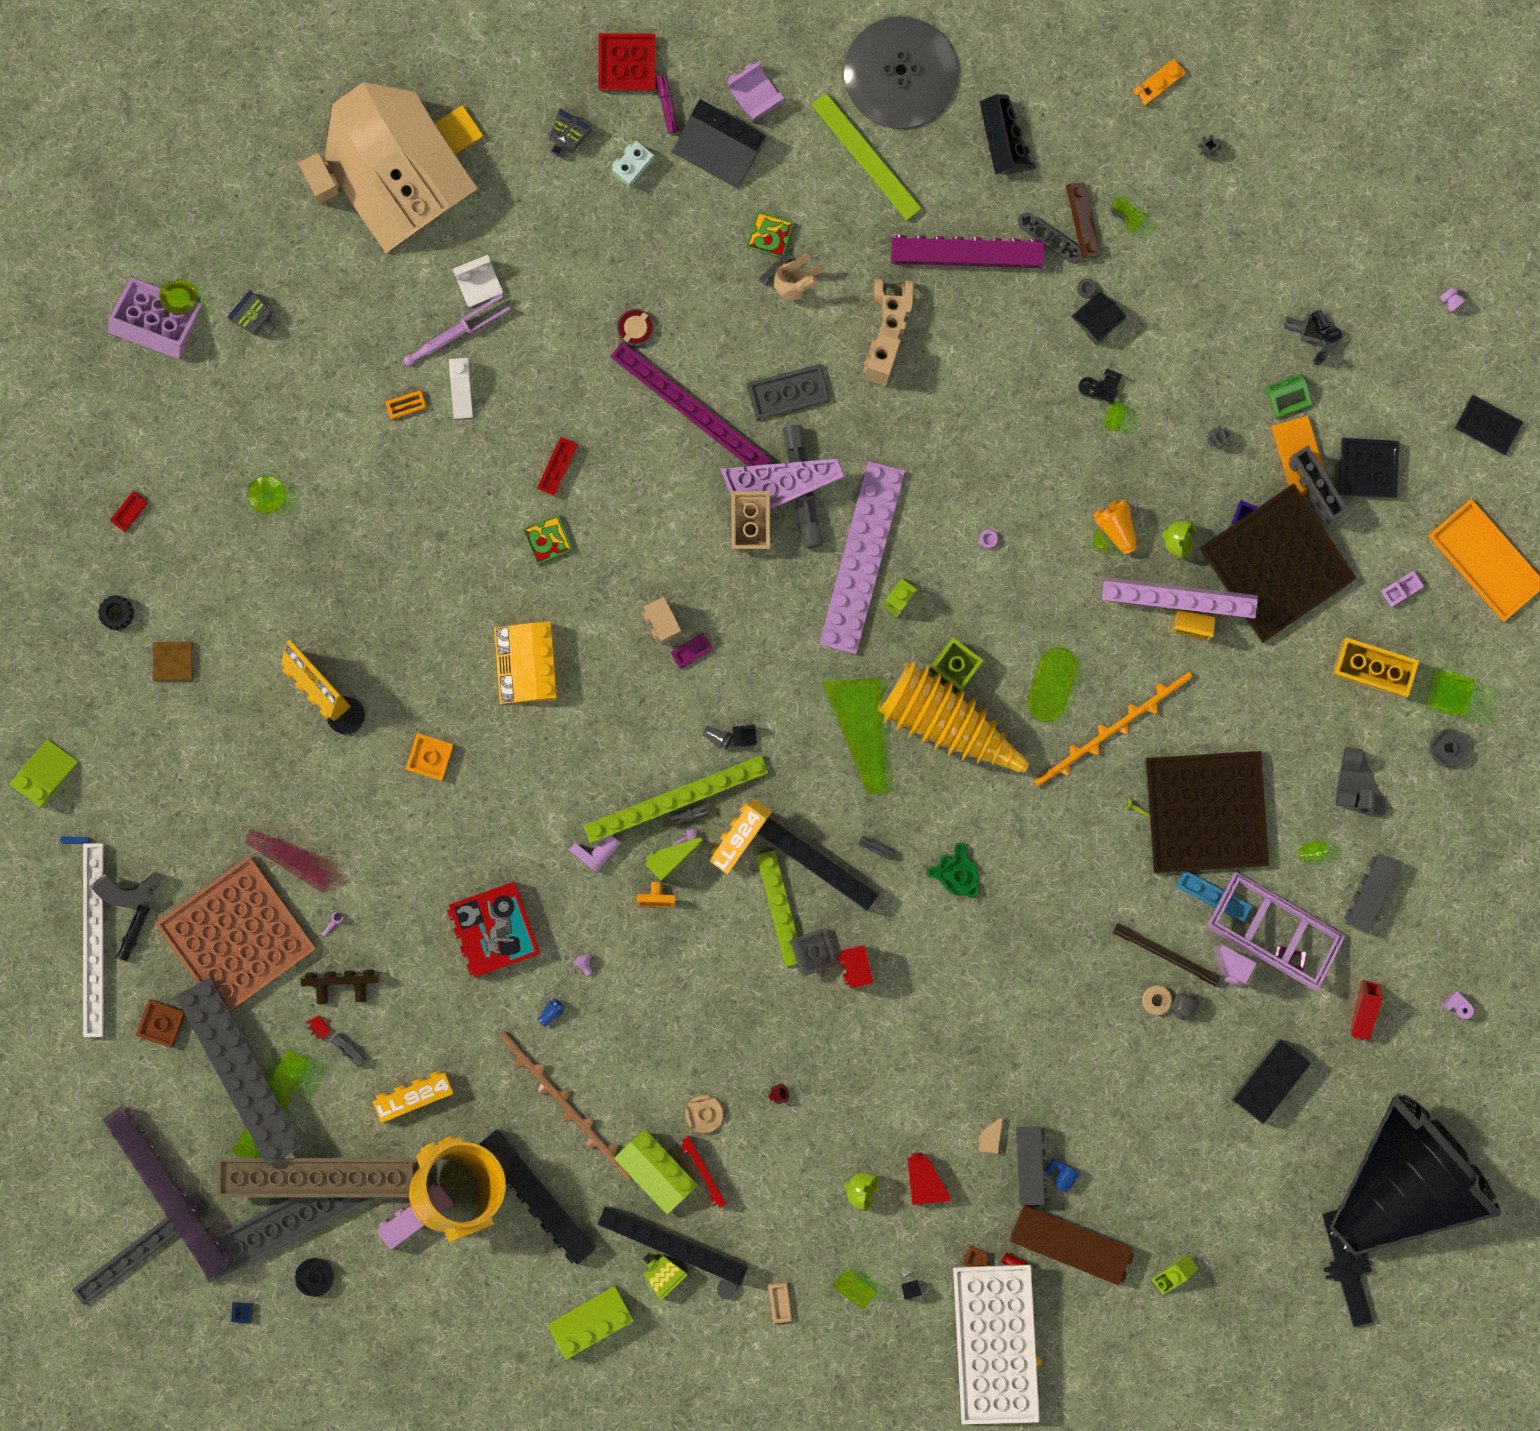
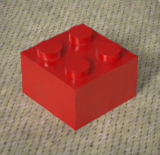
M865 945L842 950V954L838 956L841 967L845 966L846 973L843 974L845 986L849 985L850 989L872 984L873 979Z

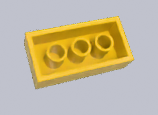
M1346 637L1342 640L1331 676L1405 699L1409 696L1419 660Z

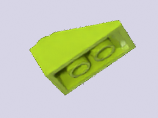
M47 739L19 770L9 785L39 807L45 808L78 761Z
M699 837L659 850L657 853L652 851L645 858L647 861L645 865L662 882L703 840Z

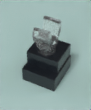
M909 1266L901 1268L905 1284H901L904 1299L921 1296L920 1287L917 1280H912Z

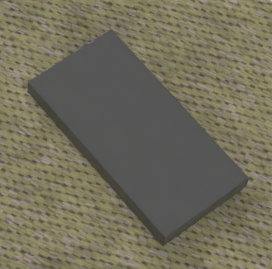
M820 364L747 383L756 420L830 401Z

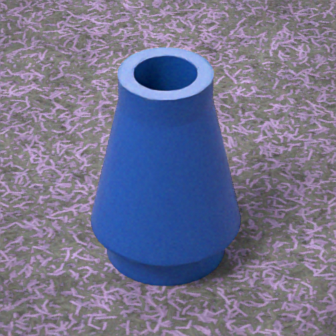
M556 998L552 1001L549 1000L537 1020L546 1027L550 1022L563 1014L565 1010L564 1005Z

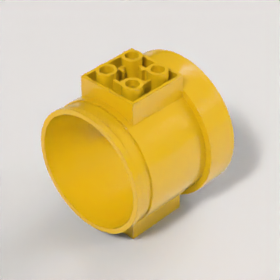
M453 1135L437 1142L438 1145L436 1142H433L420 1149L421 1152L416 1155L420 1168L414 1174L409 1187V1200L416 1217L428 1228L445 1232L449 1243L494 1225L492 1216L500 1208L506 1190L505 1175L496 1157L486 1148L474 1143L463 1142L461 1136L454 1138ZM452 1160L469 1169L474 1175L479 1186L480 1198L478 1208L469 1221L457 1222L449 1220L442 1216L432 1205L427 1193L426 1182L428 1173L436 1161Z

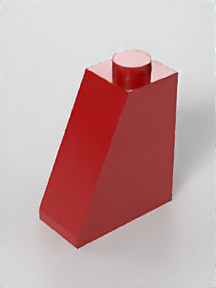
M1362 979L1350 1026L1351 1036L1357 1040L1365 1039L1370 1041L1383 1001L1381 984Z
M922 1152L911 1153V1157L907 1158L911 1204L951 1201L950 1195L928 1157L923 1156Z

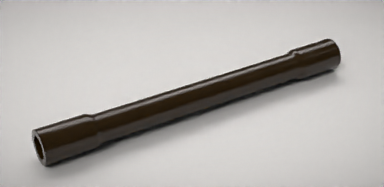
M1117 923L1113 934L1131 941L1215 987L1218 984L1220 976L1191 963Z

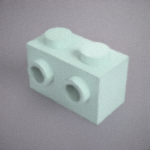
M637 141L634 144L630 143L625 148L623 157L621 159L617 158L612 164V174L628 187L633 185L654 160V155Z

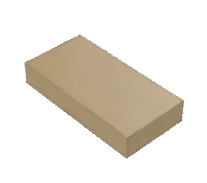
M787 1282L768 1284L773 1324L792 1321Z

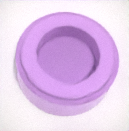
M984 530L980 534L979 543L985 549H992L998 543V535L993 530Z

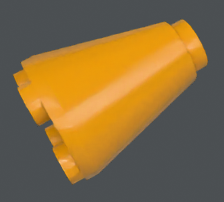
M1126 499L1113 501L1108 504L1109 508L1105 510L1099 509L1092 513L1096 524L1119 551L1127 554L1137 549L1130 505Z

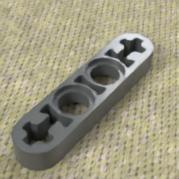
M1023 213L1019 216L1018 226L1021 230L1034 239L1044 242V246L1067 262L1076 263L1080 260L1081 251L1076 244L1031 213ZM1022 218H1030V223L1033 226L1035 222L1038 223V225L1034 228L1033 232L1030 231L1032 229V226H1030L1029 224H1027L1026 226L1023 225ZM1045 228L1047 236L1039 237L1037 229ZM1056 238L1061 239L1063 246L1055 248L1052 245V241ZM1066 244L1069 245L1067 248L1069 251H1077V258H1070V253L1066 250L1064 254L1061 252L1064 250Z

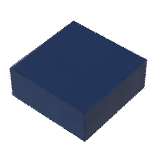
M232 1302L231 1322L251 1323L253 1303Z

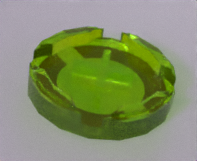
M175 279L172 282L168 281L160 289V304L163 309L172 314L188 313L197 303L195 287L188 281Z

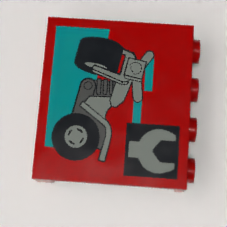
M514 881L449 904L450 909L447 910L449 919L455 922L456 927L453 928L457 939H461L462 946H460L463 957L467 956L469 964L466 966L469 975H474V978L541 954Z

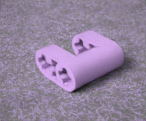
M611 835L602 839L590 854L576 843L569 850L597 873L621 842Z

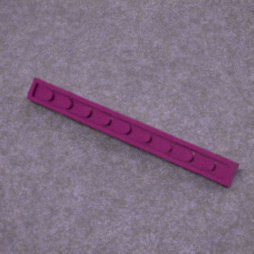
M623 342L620 343L610 356L612 360L745 465H768L771 461L770 458Z

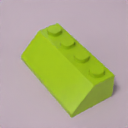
M645 1129L613 1158L666 1215L698 1186Z
M613 1286L547 1325L565 1360L633 1322L634 1318L616 1286Z

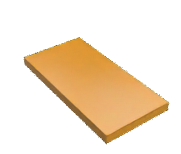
M1472 499L1467 501L1428 535V538L1502 622H1505L1540 591V576Z

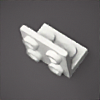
M488 255L453 269L469 308L503 294Z

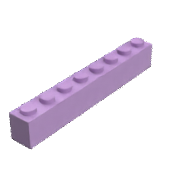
M1105 577L1102 600L1255 618L1258 595Z

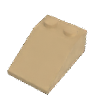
M731 491V549H770V491Z

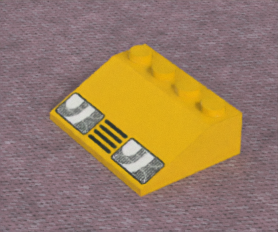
M551 621L494 628L500 704L557 700Z
M289 640L286 643L281 664L284 667L282 671L289 679L293 677L297 681L295 685L301 692L305 690L309 694L307 699L314 706L318 704L321 707L319 712L326 720L331 718L335 722L351 705Z

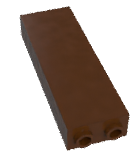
M1025 1205L1022 1206L1009 1239L1014 1244L1118 1286L1120 1282H1124L1127 1275L1125 1268L1127 1264H1131L1134 1257L1133 1249Z

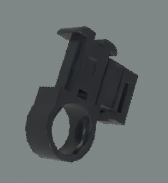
M1106 368L1104 381L1101 380L1099 382L1091 377H1085L1080 381L1078 390L1081 395L1091 399L1094 397L1110 403L1109 406H1112L1118 393L1116 388L1122 374ZM1083 381H1091L1095 387ZM1081 385L1092 389L1094 392L1090 394L1084 393Z

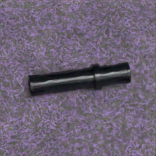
M141 904L138 905L129 929L121 940L123 942L116 958L128 961L133 947L137 945V937L150 908Z

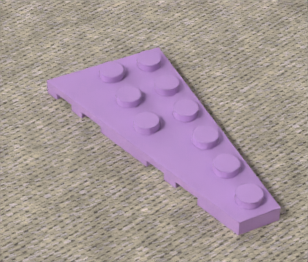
M839 459L720 469L730 494L731 491H770V510L846 477Z

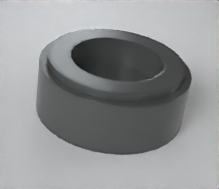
M1083 279L1077 286V292L1083 298H1091L1097 289L1095 282L1091 279Z
M724 1279L719 1282L717 1293L723 1299H730L736 1293V1285Z

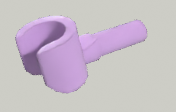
M697 829L686 830L687 837L673 842V846L696 839L698 837Z
M338 912L333 913L332 921L329 923L327 928L322 932L324 936H326L336 924L342 923L343 917L339 921L334 920V916L337 915Z

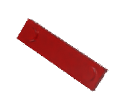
M687 1136L682 1139L683 1144H681L686 1155L690 1154L712 1194L709 1198L713 1205H718L719 1208L725 1206V1200L693 1142Z

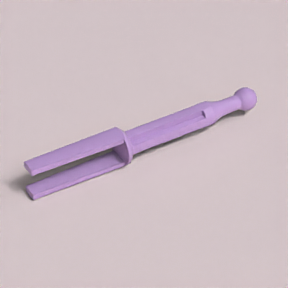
M502 294L462 317L460 323L425 343L417 352L412 355H406L404 357V364L407 366L413 365L417 359L432 354L466 332L472 333L509 311L510 307L508 306L471 329L465 322L466 319L503 297Z

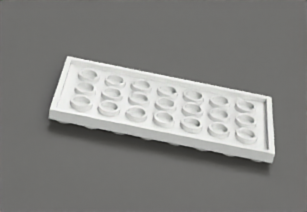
M1031 1264L954 1267L961 1424L1040 1422Z

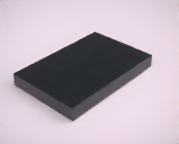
M1472 395L1454 429L1505 456L1523 421Z

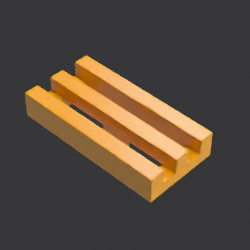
M422 390L385 401L391 420L427 409ZM416 396L420 397V399L391 408L390 406L391 404ZM422 403L421 406L393 414L394 411Z

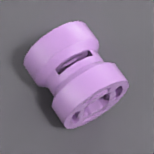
M1455 286L1439 297L1442 302H1447V308L1450 312H1453L1466 301L1463 296L1457 295L1458 290Z

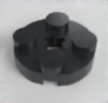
M342 696L351 705L346 711L351 712L350 719L342 720V714L335 722L331 718L327 722L335 732L342 735H350L362 727L365 722V710L357 699Z
M316 1257L303 1261L295 1273V1282L299 1291L306 1296L313 1297L322 1296L331 1289L335 1278L331 1265L324 1259ZM311 1272L319 1274L318 1278L320 1280L318 1282L310 1281Z

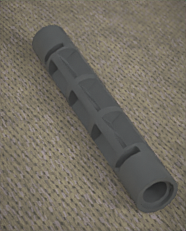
M792 425L783 428L789 463L808 461L806 447L802 445L804 443L802 425ZM812 491L796 498L804 548L823 545L821 531L817 527L819 519L814 492Z

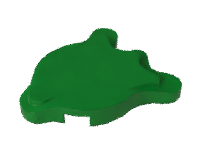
M960 842L955 845L953 858L942 855L939 865L930 867L926 871L928 877L939 880L943 887L951 894L965 895L970 898H974L979 894V872L975 864L968 859L964 843Z

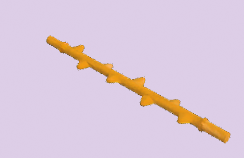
M1187 672L1175 682H1171L1172 684L1168 687L1160 683L1157 684V694L1139 707L1129 704L1128 715L1109 728L1100 724L1098 726L1099 735L1083 747L1078 748L1071 745L1070 756L1053 768H1049V771L1034 780L1033 782L1038 788L1052 777H1055L1059 772L1068 776L1070 774V764L1087 752L1098 755L1100 743L1117 731L1127 734L1128 723L1145 711L1156 714L1158 712L1157 703L1175 690H1179V687L1193 678L1192 674Z

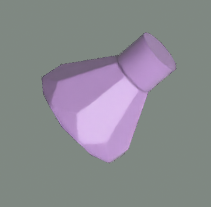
M589 954L580 955L573 962L576 967L584 971L586 976L592 973L590 968L591 957Z

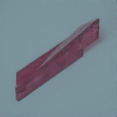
M250 829L245 840L247 845L321 893L325 892L332 873L315 866L318 858Z

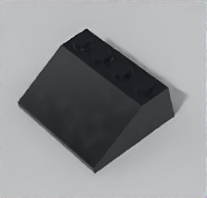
M699 99L672 153L738 189L763 147L766 135Z

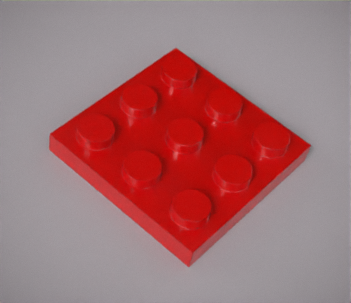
M599 33L598 91H655L656 34Z

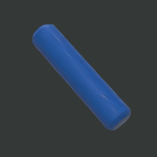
M62 836L60 842L89 844L90 838Z

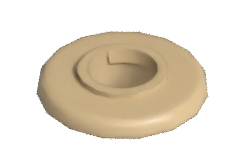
M1153 985L1144 992L1142 1003L1148 1013L1158 1016L1170 1010L1173 999L1166 987ZM1157 994L1163 998L1162 1005L1158 1007L1152 1003L1153 996Z

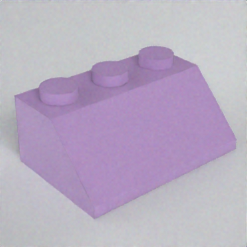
M1224 945L1215 946V956L1221 975L1225 977L1224 981L1233 986L1246 984L1257 963Z

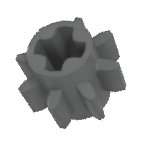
M1213 134L1208 139L1203 136V143L1198 144V147L1202 148L1200 155H1207V159L1211 155L1217 157L1218 153L1216 150L1220 151L1222 149V146H1218L1220 139H1214ZM1208 143H1210L1211 147H1213L1212 150H1208Z
M1219 425L1208 432L1210 437L1207 439V442L1211 448L1216 446L1217 449H1220L1230 442L1228 437L1231 434L1227 427L1222 429Z

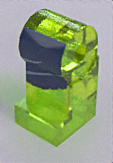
M1116 198L1112 202V214L1120 217L1127 224L1125 231L1131 235L1144 222L1145 218L1124 198Z

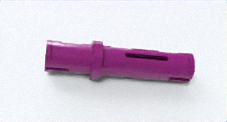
M668 76L656 77L659 90L658 99H661L667 134L679 132L672 101L673 92L670 91Z

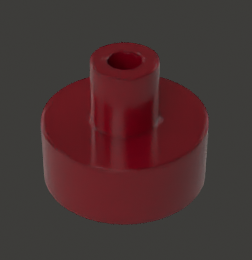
M784 1084L773 1086L769 1099L776 1104L787 1102L789 1100L787 1087Z

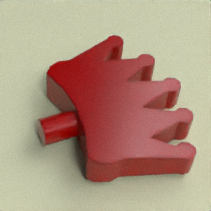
M316 1016L314 1019L306 1021L307 1024L313 1022L308 1027L309 1030L314 1028L311 1035L318 1032L316 1038L323 1035L321 1040L324 1041L331 1030L326 1025L329 1020L326 1018L322 1021L320 1016Z

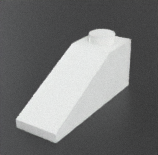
M449 359L454 419L473 418L469 359Z

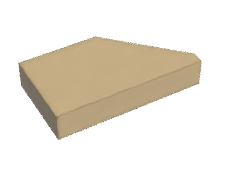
M998 1118L981 1131L978 1151L998 1154L1003 1118Z

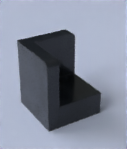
M755 725L732 727L734 747L757 745Z

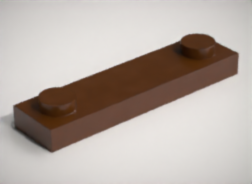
M1085 182L1070 183L1066 185L1082 259L1099 257L1101 252Z

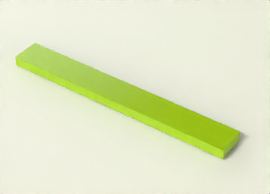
M824 93L811 104V107L906 222L917 214L921 207L831 98Z

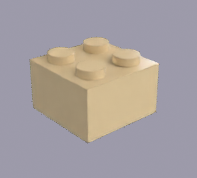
M316 153L298 163L319 204L339 195L337 189L340 188V185L334 174H329L332 170L325 156L320 157L319 153Z
M664 597L643 607L644 612H642V616L647 625H652L651 634L655 642L660 641L662 645L682 635L681 629Z

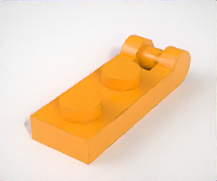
M1172 59L1134 89L1133 93L1142 99L1143 105L1146 106L1183 77L1186 72L1175 59ZM1148 88L1151 94L1147 95L1144 90Z

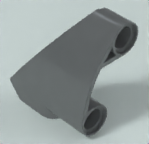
M1345 747L1338 781L1336 806L1357 809V812L1360 814L1381 817L1390 808L1373 780L1363 749Z

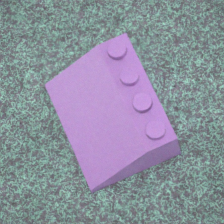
M131 278L109 317L108 333L179 359L187 345L202 304L195 301L194 306L187 312H170L161 302V295L164 289Z

